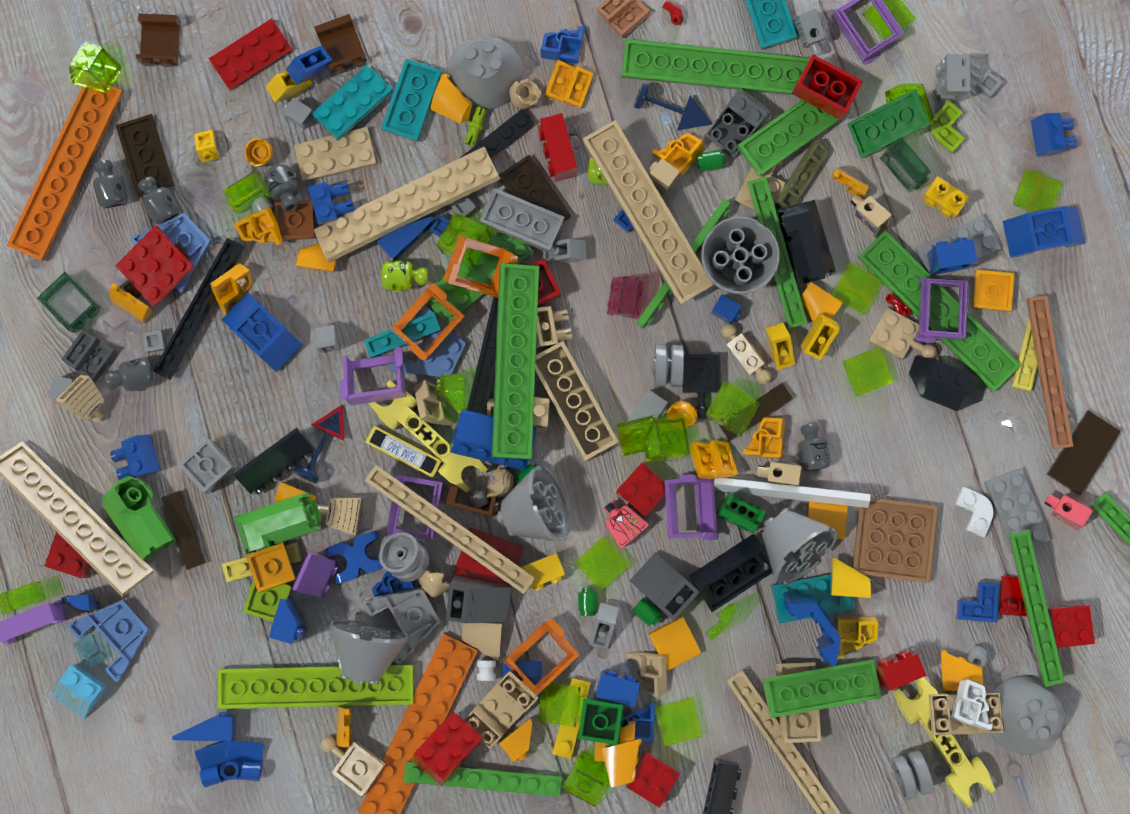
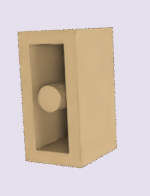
M661 158L659 162L655 161L651 165L648 175L655 187L667 195L677 182L680 171Z

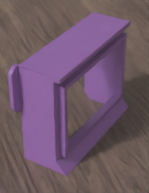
M852 0L835 10L832 18L864 65L877 59L880 56V51L898 41L904 34V31L883 0L870 1L893 35L871 49H868L845 15V12L865 0Z
M924 277L918 280V285H921L919 332L915 334V340L918 342H935L936 339L962 340L966 338L968 280L929 279ZM930 285L959 288L958 332L928 330Z
M396 347L394 350L395 354L355 361H350L347 356H343L344 379L340 381L341 398L345 399L352 406L406 397L404 354L402 348ZM396 364L397 388L355 394L353 370Z
M694 474L680 475L679 479L664 480L668 539L702 537L703 540H717L719 535L716 522L714 479L696 478ZM696 484L699 532L679 533L676 485Z
M396 475V479L404 485L406 481L435 486L432 505L440 510L445 485L444 480L430 477L418 479ZM392 501L386 530L390 536L398 532H406L415 538L435 541L436 531L429 526L427 534L397 529L401 506Z
M61 600L43 604L0 621V643L11 645L17 642V636L50 623L59 624L69 620Z

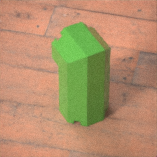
M129 475L117 481L102 497L103 507L130 548L144 561H147L159 554V551L163 548H168L176 539L152 505L153 492L147 483L141 479L137 481Z
M303 493L235 516V522L245 554L257 552V549L263 550L321 530V526H317L322 518L316 501L309 499V497H312L311 494Z

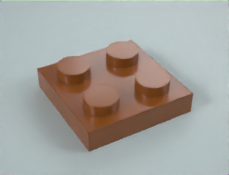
M312 200L299 201L297 209L286 212L281 208V202H274L275 218L281 232L282 241L315 239Z

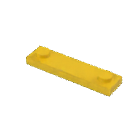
M576 678L571 679L552 752L553 755L568 759L572 758L581 717L576 716L579 696L587 697L591 682Z

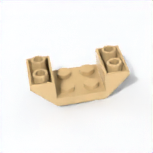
M509 671L467 715L464 721L483 737L482 742L491 749L512 724L537 701L538 697Z
M986 693L985 697L989 707L987 715L989 724H992V730L981 729L951 719L956 695H929L932 735L1004 733L1000 693Z

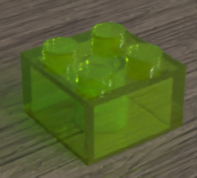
M454 212L436 245L442 254L451 258L457 242V234L487 244L492 235L487 226ZM466 247L461 262L474 268L483 252Z

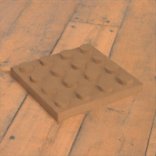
M870 497L868 508L859 507L852 568L863 575L930 583L938 506Z

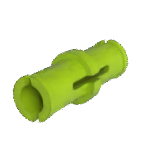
M481 107L475 108L472 122L468 124L469 130L464 140V143L469 145L472 138L470 146L473 147L476 145L479 132L483 129L482 124L487 110L483 108L481 115H479Z

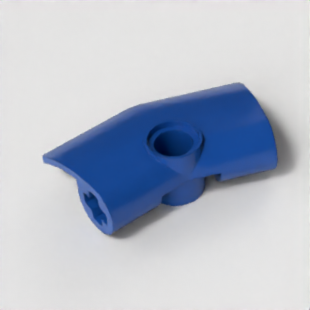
M233 740L196 750L195 755L201 768L200 778L203 786L206 788L232 779L260 781L264 744ZM228 765L235 767L236 772L234 775L227 773L226 768Z

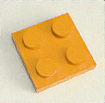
M975 270L972 308L1004 312L1012 311L1014 273Z
M284 543L246 555L258 593L296 580Z

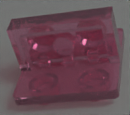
M639 277L612 278L607 315H620L631 319L639 318L644 282L640 281Z

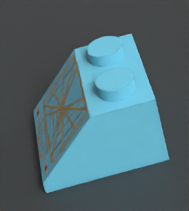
M73 664L69 666L59 680L53 697L85 719L108 686L80 665Z

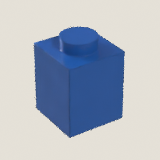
M721 294L711 314L727 323H732L733 320L737 321L742 312L739 310L741 305Z

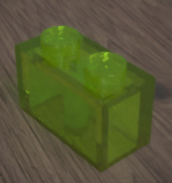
M32 582L1 593V613H12L45 601L46 598L41 582Z

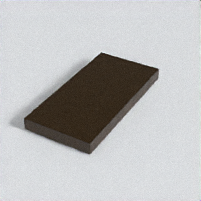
M149 114L115 125L137 196L146 195L139 189L138 183L149 176L156 180L158 188L175 186L153 115Z
M530 155L499 174L500 181L510 195L565 217L563 223L571 218L570 213Z
M1089 410L1086 411L1071 434L1073 447L1061 450L1046 475L1075 494L1081 495L1121 431Z

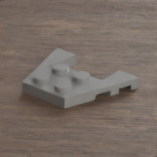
M422 587L361 600L370 617L389 608L402 632L408 635L407 642L394 659L397 665H400L403 659L414 651L420 641L424 640L440 623Z

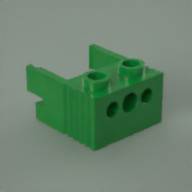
M728 494L716 516L749 533H755L766 511L759 510L760 507L750 502L748 505L737 494ZM731 503L735 504L734 509L731 508ZM739 507L744 508V514L738 512ZM749 512L752 513L751 518L748 517Z

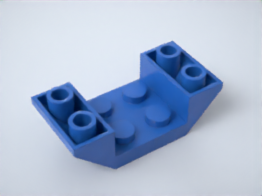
M1064 206L1031 212L1002 221L1010 258L1029 255L1035 251L1065 246L1067 248L1085 244L1077 207Z
M249 292L222 319L242 341L276 372L303 346Z
M785 592L783 594L785 598L783 603L791 617L796 616L798 620H801L810 613L814 622L818 623L824 635L816 639L819 645L816 648L820 652L819 655L825 663L829 662L834 667L837 662L841 641L835 625L814 596Z

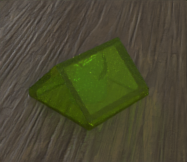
M255 171L222 190L231 208L237 215L251 208L252 202L257 198L270 196Z

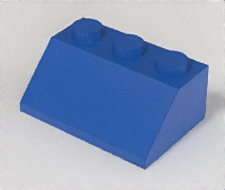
M293 598L280 599L269 638L289 644L300 642L301 639L305 638L307 633L306 622Z

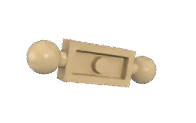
M731 323L725 324L721 329V333L725 338L731 339L727 344L729 349L749 375L755 372L757 382L767 384L771 379V374L768 370L761 368L766 362L744 333L737 336L736 327Z

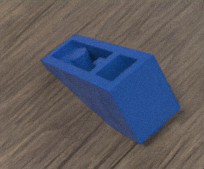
M428 217L409 223L378 238L377 244L392 260H397L430 229L434 219Z
M219 712L218 715L172 736V740L233 741L235 740L236 716H230V712Z

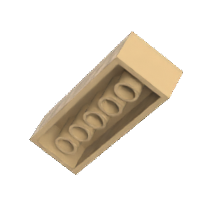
M562 341L537 354L535 358V373L584 462L617 445L619 442L565 343Z

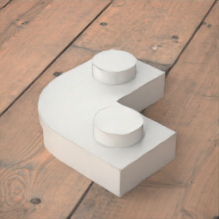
M962 487L955 505L972 512L965 530L984 538L993 518L992 504L985 496Z

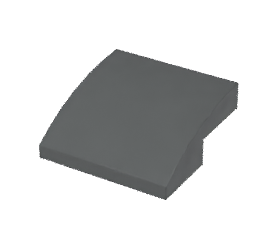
M83 329L61 360L82 375L89 376L96 383L117 351Z

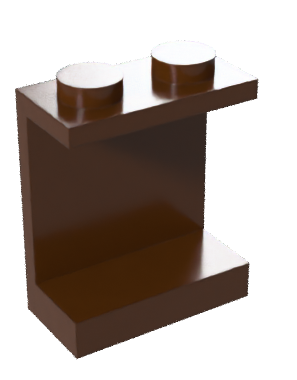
M138 13V21L142 25L140 54H136V59L144 66L160 64L164 67H171L172 65H178L180 20L177 15Z
M350 14L314 26L322 47L332 58V62L328 64L331 73H342L346 68L351 66L359 67L367 61Z
M450 486L446 501L447 506L493 517V514L498 513L500 503L497 502L496 497L492 496L489 511L458 504L460 488Z

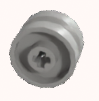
M655 345L653 357L654 387H664L667 384V375H669L671 387H682L683 345H672L670 357H668L666 345Z
M398 532L387 538L381 546L379 553L380 564L383 568L403 582H411L418 579L425 573L429 565L430 557L427 548L406 532Z
M919 750L908 753L907 760L903 756L892 758L893 772L905 800L908 801L916 798L918 791L923 795L934 791L928 766Z

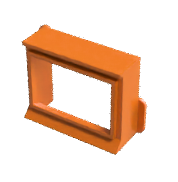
M457 234V242L442 279L449 284L498 298L500 264H516L518 257L506 249ZM466 247L500 257L490 285L457 276Z
M430 284L425 292L390 329L409 345V349L421 360H426L464 317L460 311L446 300V293L436 284ZM433 297L454 318L427 349L423 351L404 335L401 330L426 302Z
M549 619L542 623L502 662L537 696L579 654L563 637V629L554 619ZM548 632L565 651L567 656L534 685L514 662Z

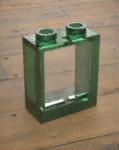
M902 137L880 157V160L908 192L913 189L917 191L929 180L927 176L931 173L930 169Z
M67 272L61 274L37 297L52 315L72 333L80 331L85 326L84 323L89 318H94L101 308Z

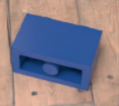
M320 45L294 57L286 71L298 85L323 73L328 64L332 62V58Z

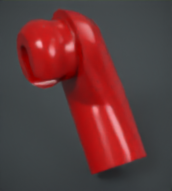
M666 0L662 8L670 12L673 25H680L683 21L681 8Z
M891 293L886 296L885 301L893 305L898 314L904 317L910 315V307L906 306L900 298Z

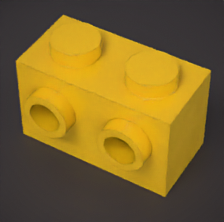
M819 313L801 344L804 353L821 361L828 352L833 339L839 333L840 327L838 323Z
M557 553L520 567L535 578L529 586V589L533 588L534 591L544 588L543 583L551 581L552 584L562 581V576L565 575Z

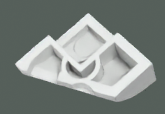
M968 679L960 681L951 719L981 729L992 730V724H989L987 715L989 707L985 700V686Z

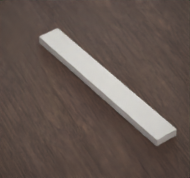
M730 478L714 479V491L868 508L871 496L865 493Z

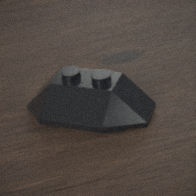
M920 356L914 357L908 373L921 398L956 412L980 402L986 388L985 383L974 374L941 361Z

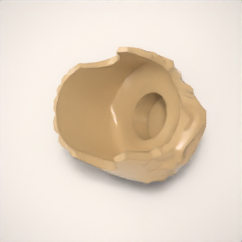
M529 79L521 80L520 82L516 81L509 89L510 100L519 109L533 107L538 104L541 96L539 87Z
M496 469L492 471V475L496 476V480L489 484L487 497L505 498L514 488V479L508 470Z
M429 568L419 578L423 591L431 597L440 596L448 591L450 583L442 582L443 573L431 571Z

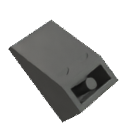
M741 88L735 93L704 136L732 158H735L740 152L737 146L757 131L771 110Z
M656 552L630 579V582L673 621L699 594V591Z
M454 575L449 586L446 620L459 623L507 622L512 586Z

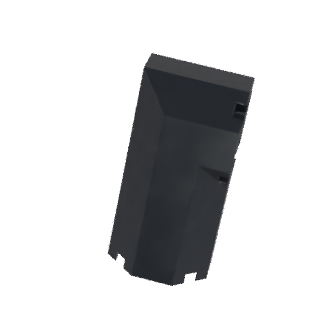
M815 199L778 209L776 213L777 217L780 216L781 218L779 224L784 242H787L786 248L797 285H800L802 282L803 284L822 280L825 278L824 274L834 275L836 269Z

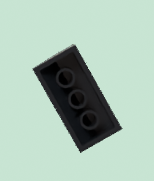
M295 428L233 475L250 494L254 495L256 493L259 495L267 489L265 487L267 484L277 482L282 478V473L286 470L290 472L298 466L297 462L301 459L305 461L310 458L315 447L302 430Z
M752 534L690 574L689 577L709 610L713 612L773 572L764 546Z
M714 759L703 814H733L731 804L732 800H736L738 791L735 788L736 780H740L742 769H739L740 765L738 763Z

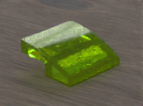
M1025 169L1013 200V205L1029 212L1053 209L1063 182L1044 177L1043 173Z
M849 262L831 295L864 315L882 280Z
M880 347L842 361L856 397L894 382Z
M730 603L715 614L719 622L704 632L708 639L714 640L729 624L737 608L734 604Z

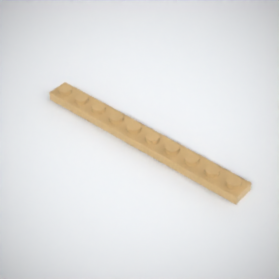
M375 465L364 480L524 594L535 579L377 465Z
M740 670L726 680L817 814H841L793 743L781 742L780 724L776 718L769 717L767 705L743 670Z

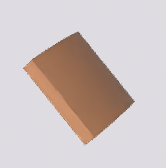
M605 0L596 8L604 20L622 38L626 37L651 15L650 10L639 0Z

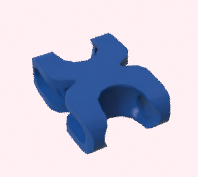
M378 531L357 536L354 539L353 546L347 542H340L325 549L327 556L342 555L347 560L345 571L335 576L336 584L358 578L361 568L367 573L383 569L380 559L373 560L367 555L369 544L379 539Z

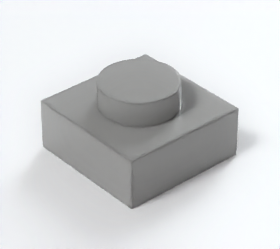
M987 71L975 87L990 98L1002 81Z
M467 196L449 204L461 220L476 209V206Z
M162 330L142 333L146 353L165 350Z

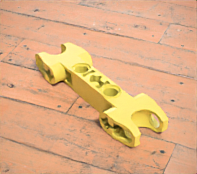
M390 380L386 383L389 388H397V385ZM406 390V397L394 399L389 406L382 407L376 402L368 403L389 428L394 431L401 423L441 459L444 464L439 468L438 472L450 483L458 486L466 493L469 492L470 488L462 479L464 469L476 467L484 474L488 471L479 459L450 453L451 445L412 411L417 406V401ZM412 419L419 420V426L416 429L409 427V422ZM422 428L428 434L432 432L431 437L433 439L431 441L428 439L424 441L426 437L420 432ZM444 444L448 450L445 454L440 455L437 449L440 445Z
M924 677L915 680L918 684L919 692L913 699H908L900 689L896 688L892 692L899 710L906 721L912 725L919 720L951 770V773L944 777L951 792L967 808L973 806L969 795V789L972 784L979 782L988 793L996 791L988 770L977 756L968 760L953 735H932V730L929 726L931 720L929 695L938 694L936 689ZM942 737H946V738H947V739H945L946 745H945V744H941V742L943 741ZM954 752H956L958 754V759L956 762L953 763L951 761V755Z

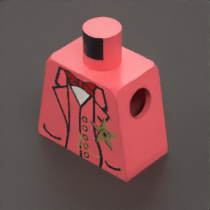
M1049 494L1044 502L1045 505L1053 509L1052 516L1076 531L1085 525L1093 511L1065 495L1058 499ZM1062 506L1067 508V512L1062 509Z
M611 501L603 508L610 516L604 523L620 549L649 526L646 521L627 505H624L619 510Z

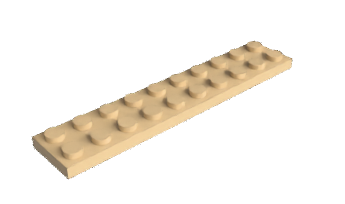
M616 120L582 139L584 145L679 305L713 286L712 281L706 275L703 266Z
M482 147L355 209L354 212L340 216L336 221L326 223L314 229V232L329 263L499 180L500 177L485 147Z
M23 441L0 456V476L122 597L153 574V569Z

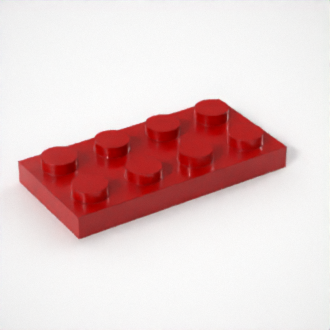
M271 18L208 59L231 91L291 53L293 49Z

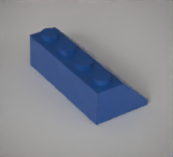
M461 410L451 437L450 453L516 469H526L529 459L492 457V416ZM533 427L532 448H533V443H534V439H535L537 427Z

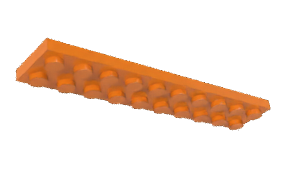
M89 75L87 76L6 246L42 262L44 261L124 93L121 89Z
M443 633L413 695L414 704L408 706L382 760L386 765L369 788L358 811L359 813L401 814L415 783L403 782L406 761L413 762V754L445 721L478 652L477 649Z

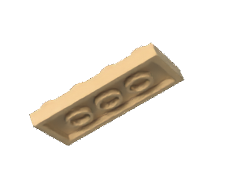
M368 127L349 131L338 141L333 136H327L294 145L303 182L377 165Z
M815 662L776 664L777 676L816 669ZM819 710L781 716V742L821 741Z

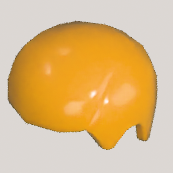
M255 138L246 144L244 151L246 161L252 166L262 167L271 162L273 148L268 141L262 138Z
M686 401L673 403L667 411L669 422L682 430L693 426L698 417L693 405Z

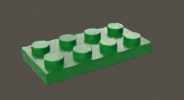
M916 89L847 123L861 158H865L932 125Z

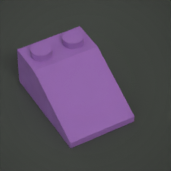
M308 552L293 590L318 598H322L323 595L327 596L331 587L329 584L330 579L336 576L339 569L337 566L338 562L321 554Z

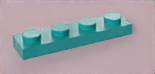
M432 312L408 322L401 332L414 342L442 329L436 313ZM391 330L364 340L370 358L392 351L396 347L407 345Z

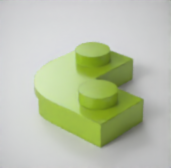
M948 100L933 117L930 130L933 138L952 154L965 138L951 127L963 112Z

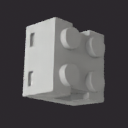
M946 54L944 60H941L939 65L936 66V77H938L936 95H938V101L961 102L970 92V54Z
M208 438L178 463L180 468L197 487L206 494H209L217 486L216 483L224 476H229L237 469L218 446Z

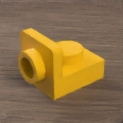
M213 130L194 134L196 152L201 162L220 158L216 149Z

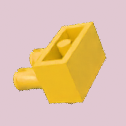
M937 176L921 199L930 208L935 207L941 211L940 214L942 216L954 219L969 196Z

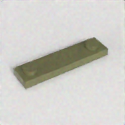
M813 140L774 203L779 207L785 208L798 203L830 150L820 141Z

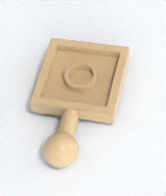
M783 161L760 177L751 167L735 202L755 211L747 182L766 176L774 203L782 191L785 182L772 175L776 167L782 164Z
M886 308L868 341L901 360L910 346L920 351L922 357L932 359L936 355V348L933 345H923L914 340L915 334L919 330V324L889 308Z
M325 737L321 741V749L324 752H332L341 759L332 771V774L363 797L386 764L356 740L353 741L346 753L336 746V741L332 737Z

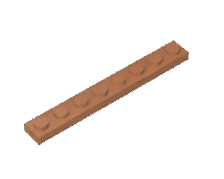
M1045 295L1027 298L1052 450L1073 447L1048 297Z

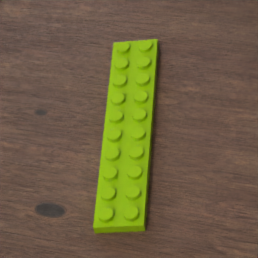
M390 665L381 677L379 684H372L368 681H365L364 684L353 683V679L341 678L339 666L218 669V709L414 704L413 665Z

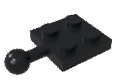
M683 354L682 393H698V405L695 407L698 415L697 418L706 419L709 416V408L705 404V393H721L720 354Z

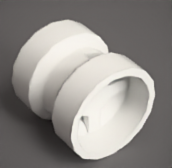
M477 660V667L479 668L477 680L495 681L496 674L494 673V668L496 667V660Z

